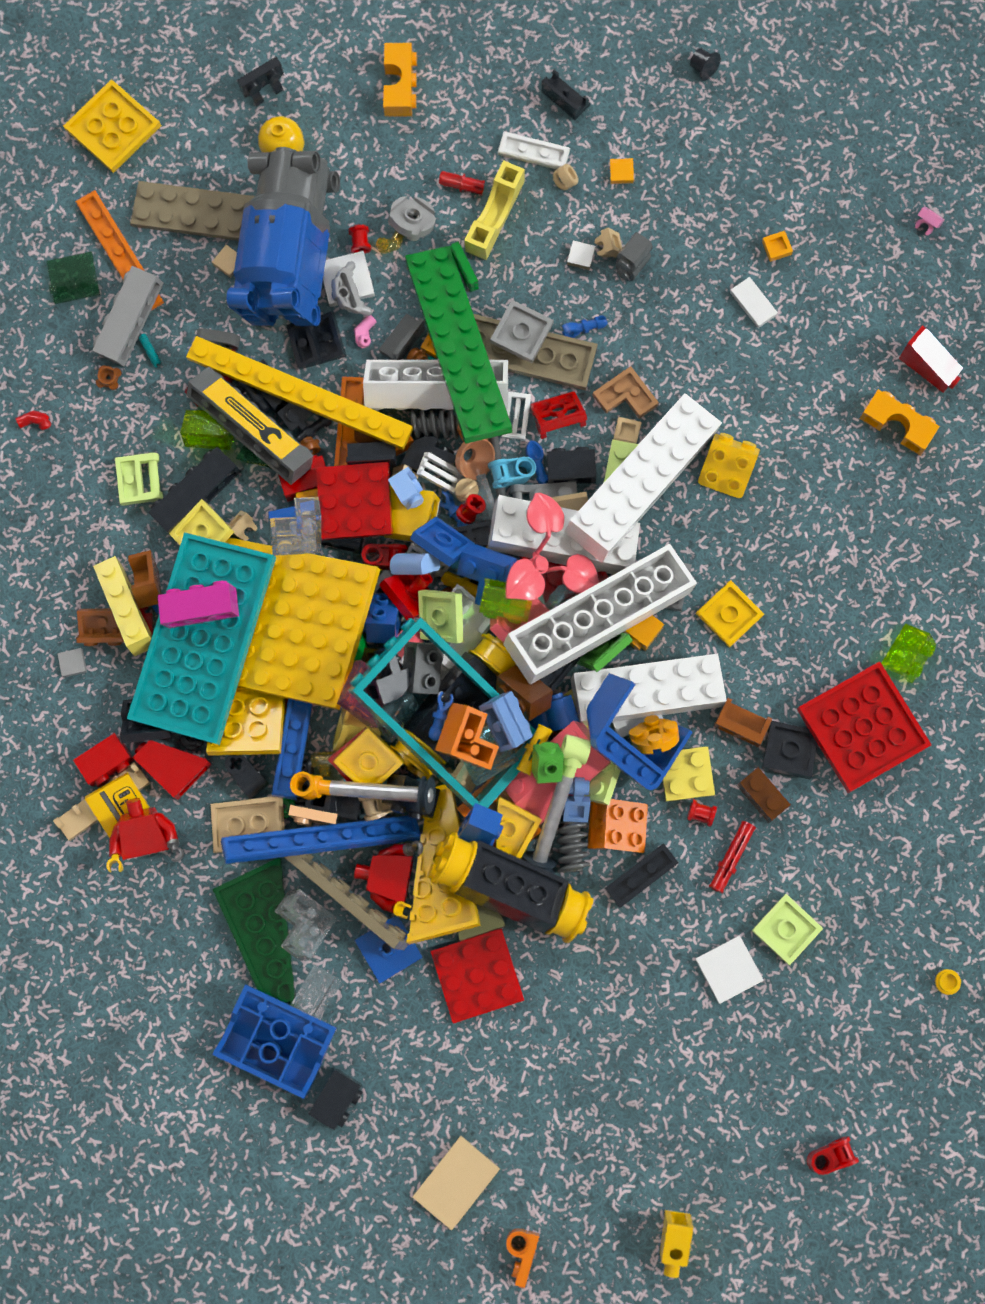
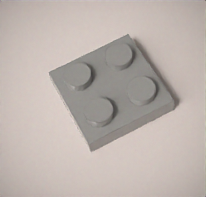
M511 300L490 339V343L533 363L554 324V320Z

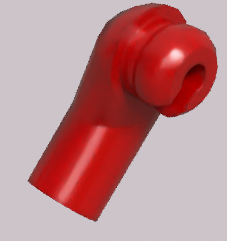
M36 410L15 418L20 429L32 423L38 424L41 430L51 426L50 417L46 413Z

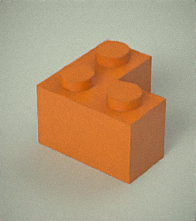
M452 703L435 751L473 766L491 770L499 746L479 738L488 714L467 705Z

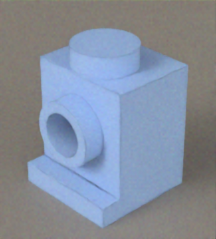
M409 467L388 479L401 503L407 509L416 508L424 501L420 493L423 488Z

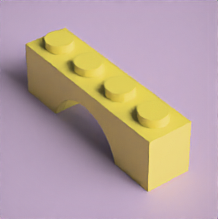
M503 160L494 179L487 204L480 217L474 220L464 240L465 252L487 260L525 182V169Z
M116 556L94 565V570L126 647L134 657L148 651L152 634L133 597L131 584L123 566Z

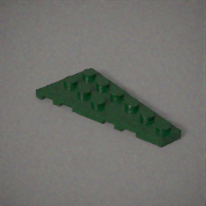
M281 857L212 890L257 990L297 1008Z

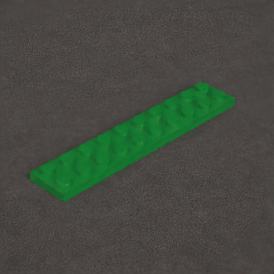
M450 246L405 255V262L465 444L512 433V425Z

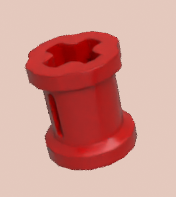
M365 225L350 227L348 232L352 237L353 244L351 253L364 251L365 254L371 252L372 249L371 245L368 244L367 236L369 227Z
M470 494L466 498L465 504H461L458 507L456 515L463 523L471 524L474 522L477 514H481L485 510L486 503L481 496Z
M693 799L687 820L691 821L694 819L711 827L717 806L709 807L697 803V800Z

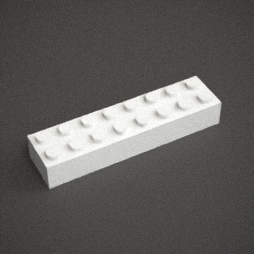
M684 394L575 514L564 532L602 563L711 440L722 422L687 394Z
M668 544L508 633L503 645L531 685L689 595L697 582L672 546Z

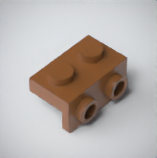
M111 608L77 610L79 635L76 637V643H84V646H95L98 643H108L110 646H117L124 642Z

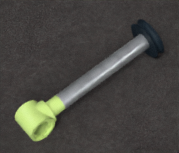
M568 734L565 735L561 745V751L564 754L562 782L556 783L535 851H525L522 855L523 858H521L553 874L557 863L548 855L576 770L586 764L591 749L590 740Z

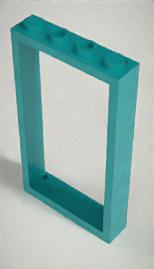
M421 617L409 618L401 626L403 631L398 637L393 636L383 646L385 651L380 656L376 654L367 663L369 668L363 674L358 673L350 682L352 686L347 691L469 809L475 803L488 808L520 772L516 768L526 751V748H524L526 743L529 744L532 737L523 744L481 793L474 798L363 691L417 631L420 630L489 699L500 695ZM530 725V731L534 735L536 730Z

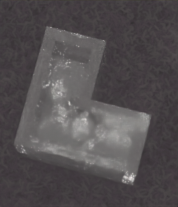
M319 497L294 498V517L270 518L272 555L321 553V510Z
M299 888L288 891L275 910L277 914L294 926L281 947L299 961L310 960L337 919L336 916Z

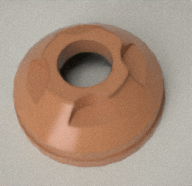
M486 439L466 444L465 442L462 443L455 458L458 472L463 477L472 480L483 478L491 470L488 469V463L495 460L494 447ZM468 449H472L471 458L465 461V452Z

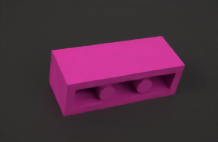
M227 581L213 582V586L204 587V585H193L189 587V590L184 591L170 589L166 591V594L158 595L160 624L167 628L239 616L236 587L227 583Z

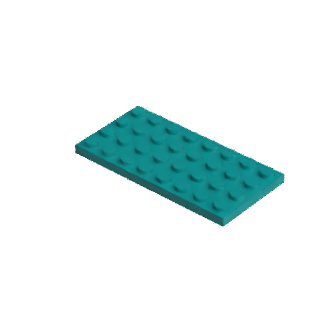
M184 532L167 590L180 589L184 591L189 590V587L193 585H204V587L213 586V582L227 581V583L236 587L239 616L167 628L160 624L159 615L127 719L220 745L276 556Z

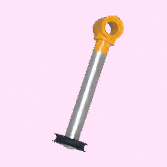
M307 772L296 773L290 781L292 792L307 800L320 798L322 795L409 801L417 802L420 814L424 811L430 814L435 803L436 787L433 777L427 780L423 776L419 787L323 780L322 776L311 775ZM309 780V788L303 791L302 786L304 782Z

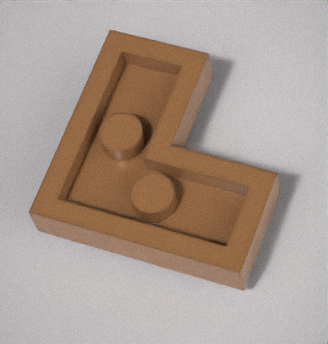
M631 366L593 392V397L606 414L626 401L640 419L659 405L657 399Z

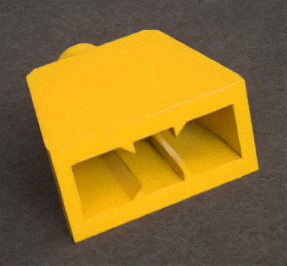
M665 1210L660 1258L661 1263L665 1264L663 1274L667 1277H679L680 1266L687 1267L693 1235L692 1219L688 1213Z

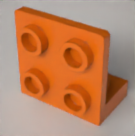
M611 799L609 805L591 802L587 849H612L644 853L648 805Z

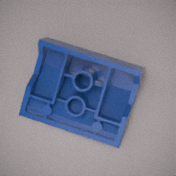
M245 984L232 1011L226 1031L212 1055L304 1099L309 1094L337 1027Z

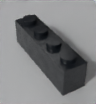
M218 447L214 450L211 449L204 454L202 461L197 466L191 467L186 472V477L179 483L176 482L169 488L168 494L163 499H158L152 504L151 510L148 513L169 534L201 499L208 504L240 473V470Z

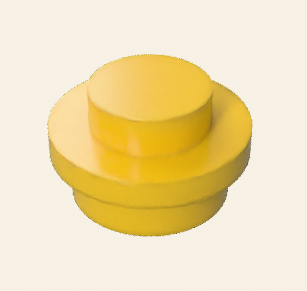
M945 969L936 975L935 985L941 993L951 995L959 990L961 979L955 971Z

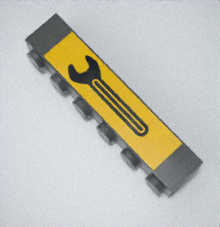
M208 366L188 381L187 396L290 485L311 469L314 455L311 454L310 450L298 443L289 432L284 431L278 426L273 418L265 415L254 402L245 398L236 387L231 386L225 381L220 373L215 372Z

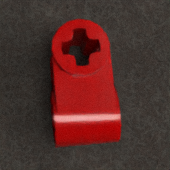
M368 544L361 553L363 564L376 566L380 570H390L392 557L395 554L407 552L408 546L402 544ZM371 552H375L379 555V558L371 562L366 559V556Z
M846 1136L810 1152L807 1156V1166L817 1174L826 1175L838 1169L852 1166L858 1163L859 1159L853 1154L849 1144L851 1141L850 1137ZM819 1155H823L826 1160L825 1166L821 1169H817L815 1166V1159Z

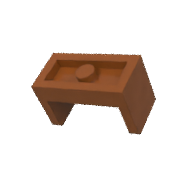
M151 550L129 555L128 562L134 576V585H131V591L138 608L158 604V595L162 594L160 576Z
M727 698L714 727L759 747L773 718L767 717L765 719L731 703L732 699Z

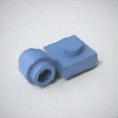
M574 777L569 791V794H573V796H568L563 810V821L588 823L590 797L584 795H589L590 782L585 780L584 777Z

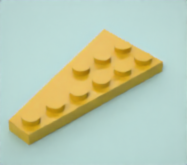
M445 784L436 787L441 791L433 818L423 817V833L420 837L423 852L417 859L413 889L414 901L409 919L411 924L406 942L409 945L481 926L476 903L452 893L450 887L442 883L432 884L430 878L427 877L430 866L436 861L437 855H435V850L439 842H445L448 834L452 832L458 833L460 827L455 795Z

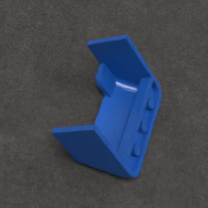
M608 673L586 711L591 746L641 787L654 790L660 785L693 732L678 725L679 742L673 748L661 752L660 748L653 750L654 754H642L609 727L636 684L630 680Z

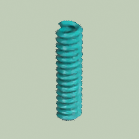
M143 333L139 336V340L153 367H158L156 365L160 364L161 361L149 338Z

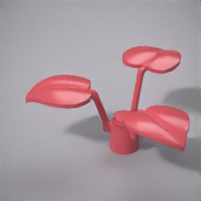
M535 493L527 508V521L535 532L540 534L546 532V536L537 550L532 553L533 557L531 559H521L512 565L506 581V599L530 601L539 598L545 588L542 574L554 571H565L562 576V582L566 588L575 593H582L598 584L599 579L596 568L592 561L584 555H573L567 559L566 566L548 567L547 559L540 556V552L551 537V532H559L563 529L564 514L554 499L543 493Z

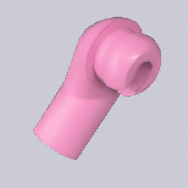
M371 315L366 316L354 329L355 342L360 348H366L371 343L369 330L377 323Z

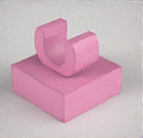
M923 207L918 214L923 219L916 222L915 228L918 229L922 223H927L929 228L925 235H930L934 227L939 228L945 219L929 208Z

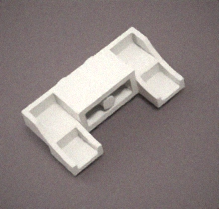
M457 584L451 592L462 593L464 642L448 644L462 656L464 652L468 653L470 649L474 650L482 639L481 635L483 633L486 634L490 629V618L494 613L488 608L475 604L476 598ZM403 655V657H402V658L400 659V661H399L402 665H403L404 655ZM445 655L441 663V680L454 666V663Z

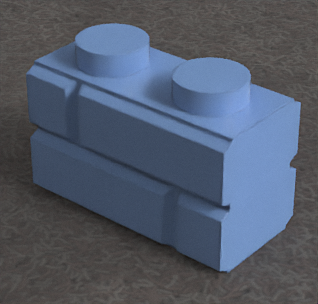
M512 691L497 695L479 706L480 711L488 714L485 721L497 746H499L500 752L516 748L533 737L530 725L524 718L519 707V701Z

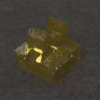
M336 751L312 753L311 767L319 766L320 776L330 777L332 764L328 761V758Z

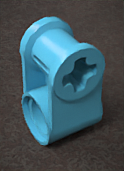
M519 457L489 462L488 469H491L494 481L492 487L497 489L526 483L536 471L534 460L529 457ZM519 466L524 467L528 474L521 473Z

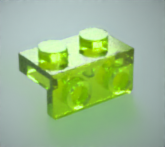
M905 623L881 664L884 668L904 676L907 682L913 683L921 675L923 665L928 657L934 654L936 642L930 633Z

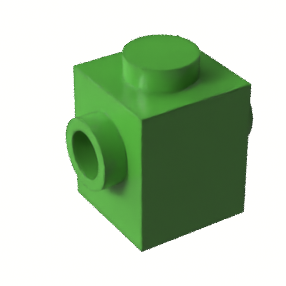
M543 742L542 744L533 745L531 771L537 783L562 782L564 754L558 743Z

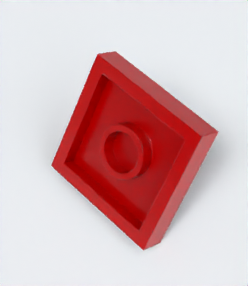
M429 573L424 575H393L384 579L379 586L404 618L408 620L409 618L419 617L418 591L429 590L428 586L432 583L433 579Z

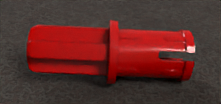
M441 171L439 176L440 185L459 189V192L464 190L480 195L483 194L484 180L466 177V174L462 176L446 171Z

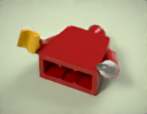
M140 798L126 801L128 813L121 815L119 822L114 825L109 839V857L111 859L108 860L106 865L108 871L111 873V866L114 863H119V872L123 870V864L119 860L121 856L122 860H127L172 849V852H180L179 857L171 858L173 862L180 861L184 856V852L178 847L180 843L174 823L163 813H158L155 807L143 809Z
M415 841L412 844H394L378 852L377 856H372L371 866L356 864L354 878L367 881L366 891L370 892L371 900L382 910L393 913L403 919L408 918L403 915L404 908H411V905L406 903L414 857L410 855L416 851L417 845V854L420 855L423 852V845L420 841Z

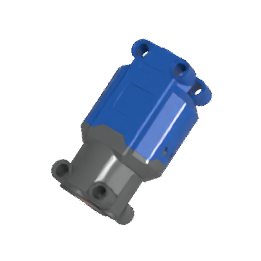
M278 147L272 152H253L248 156V169L251 174H259L256 196L244 205L234 268L235 283L234 287L228 289L226 299L228 307L253 326H273L276 323V319H279V315H282L296 326H318L320 323L321 312L317 303L318 298L321 296L330 235L329 220L323 215L326 193H337L340 189V176L337 171L329 170L328 162L320 157L318 151H296L287 147Z

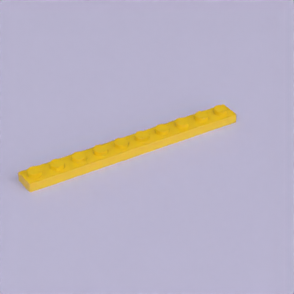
M198 336L195 337L186 356L189 361L206 368L209 366L215 372L404 450L413 431V426Z

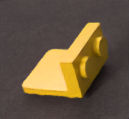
M715 433L698 483L727 495L741 498L744 495L760 449L756 448V445L752 442L743 441L741 443L733 440L734 437L729 434L720 433L719 435Z

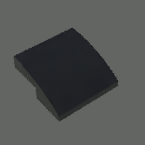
M330 311L321 315L318 326H296L293 323L286 325L298 369L346 357L333 312Z
M133 699L123 700L121 709V743L171 738V731L127 719Z

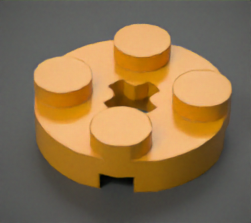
M657 715L647 716L644 722L629 730L632 746L642 754H654L653 750L660 748L661 752L673 748L679 742L677 722L659 719Z

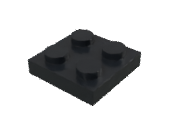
M771 721L762 769L810 780L813 773L817 742L809 729Z

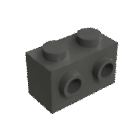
M407 642L405 644L403 668L410 669V683L406 692L439 694L441 663L444 654L433 643Z

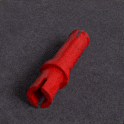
M746 821L741 822L723 860L719 861L717 865L719 868L711 884H709L711 889L721 894L724 892L731 875H735L737 871L735 867L756 829L754 825Z

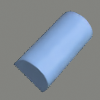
M398 553L390 561V571L393 575H424L441 569L439 559L430 553Z

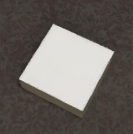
M573 241L567 265L590 270L595 246Z

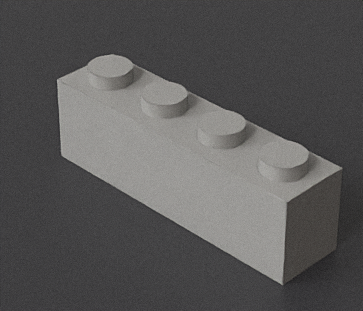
M134 266L131 267L130 271L123 278V286L120 292L114 297L110 313L104 318L103 329L100 335L96 336L92 351L105 359L125 367L163 286V282L157 276Z

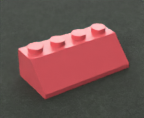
M573 720L550 742L558 743L561 749L566 734L590 740L589 730L584 723ZM591 746L586 764L582 765L581 768H577L574 777H584L585 780L590 782L611 762ZM520 771L504 790L517 806L542 819L541 825L545 820L557 782L537 783L532 772L529 776Z

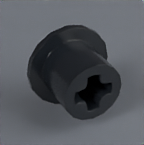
M699 48L692 55L690 66L700 72L702 80H708L717 71L721 62V55L718 52L710 54L706 50Z

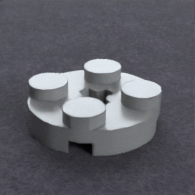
M407 196L400 197L391 206L388 222L398 233L406 236L411 241H417L420 237L427 236L432 232L436 222L435 211L432 205L422 198L414 197V200L407 199ZM409 216H411V217H412V216H416L417 218H416V219H412V218H410Z

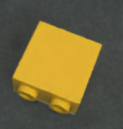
M390 486L393 535L384 537L413 542L410 540L413 532L434 517H437L441 499L433 491L422 490L420 493L424 499L423 503L416 508L407 509L401 503L393 487Z

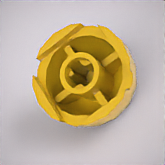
M283 116L273 117L267 120L260 128L258 142L261 152H272L278 147L303 151V133L298 124L292 119Z

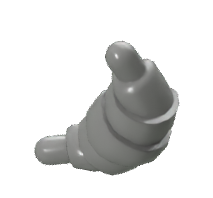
M349 261L331 281L332 298L342 310L345 309L351 313L370 316L372 310L361 301L356 284H354L353 270L355 269V263Z

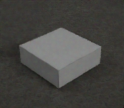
M82 648L57 653L63 678L87 672Z

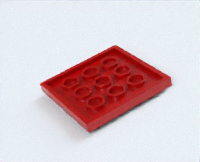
M880 661L797 708L798 713L847 793L852 792L932 745Z

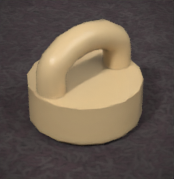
M564 164L554 171L553 180L558 188L567 190L578 183V176L571 165Z
M469 478L460 480L454 488L456 498L465 503L466 498L470 494L478 495L479 492L477 482Z

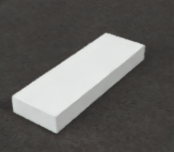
M503 132L498 150V155L553 169H558L566 164L570 153L569 147L508 132Z

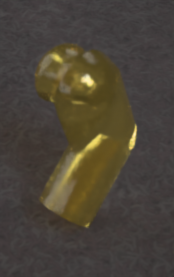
M395 230L392 238L377 239L376 247L379 252L384 254L398 250L405 236Z

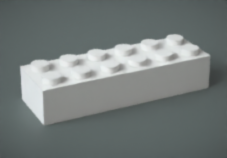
M366 360L363 380L365 407L373 410H381L383 408H395L397 410H405L407 408L453 410L438 360ZM489 360L505 407L508 409V360Z
M502 495L498 496L493 508L488 549L527 558L533 557L532 553L537 550L545 538L546 532L543 534L537 533L528 524L527 508L531 501ZM561 507L564 514L563 529L559 532H551L550 539L540 552V556L545 557L548 562L566 565L567 559L573 555H584L592 561L596 571H604L614 575L635 563L640 523H637L601 563L564 532L570 520L578 511Z
M718 654L601 669L599 672L573 673L570 679L579 722L584 723L585 726H588L587 707L608 673L630 680L636 684L612 722L646 718L650 715L659 716L722 707L727 701Z

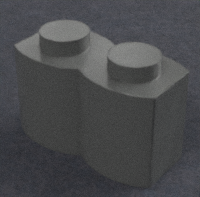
M635 232L618 253L616 269L617 274L622 279L633 281L651 259L650 251L653 248L651 241Z

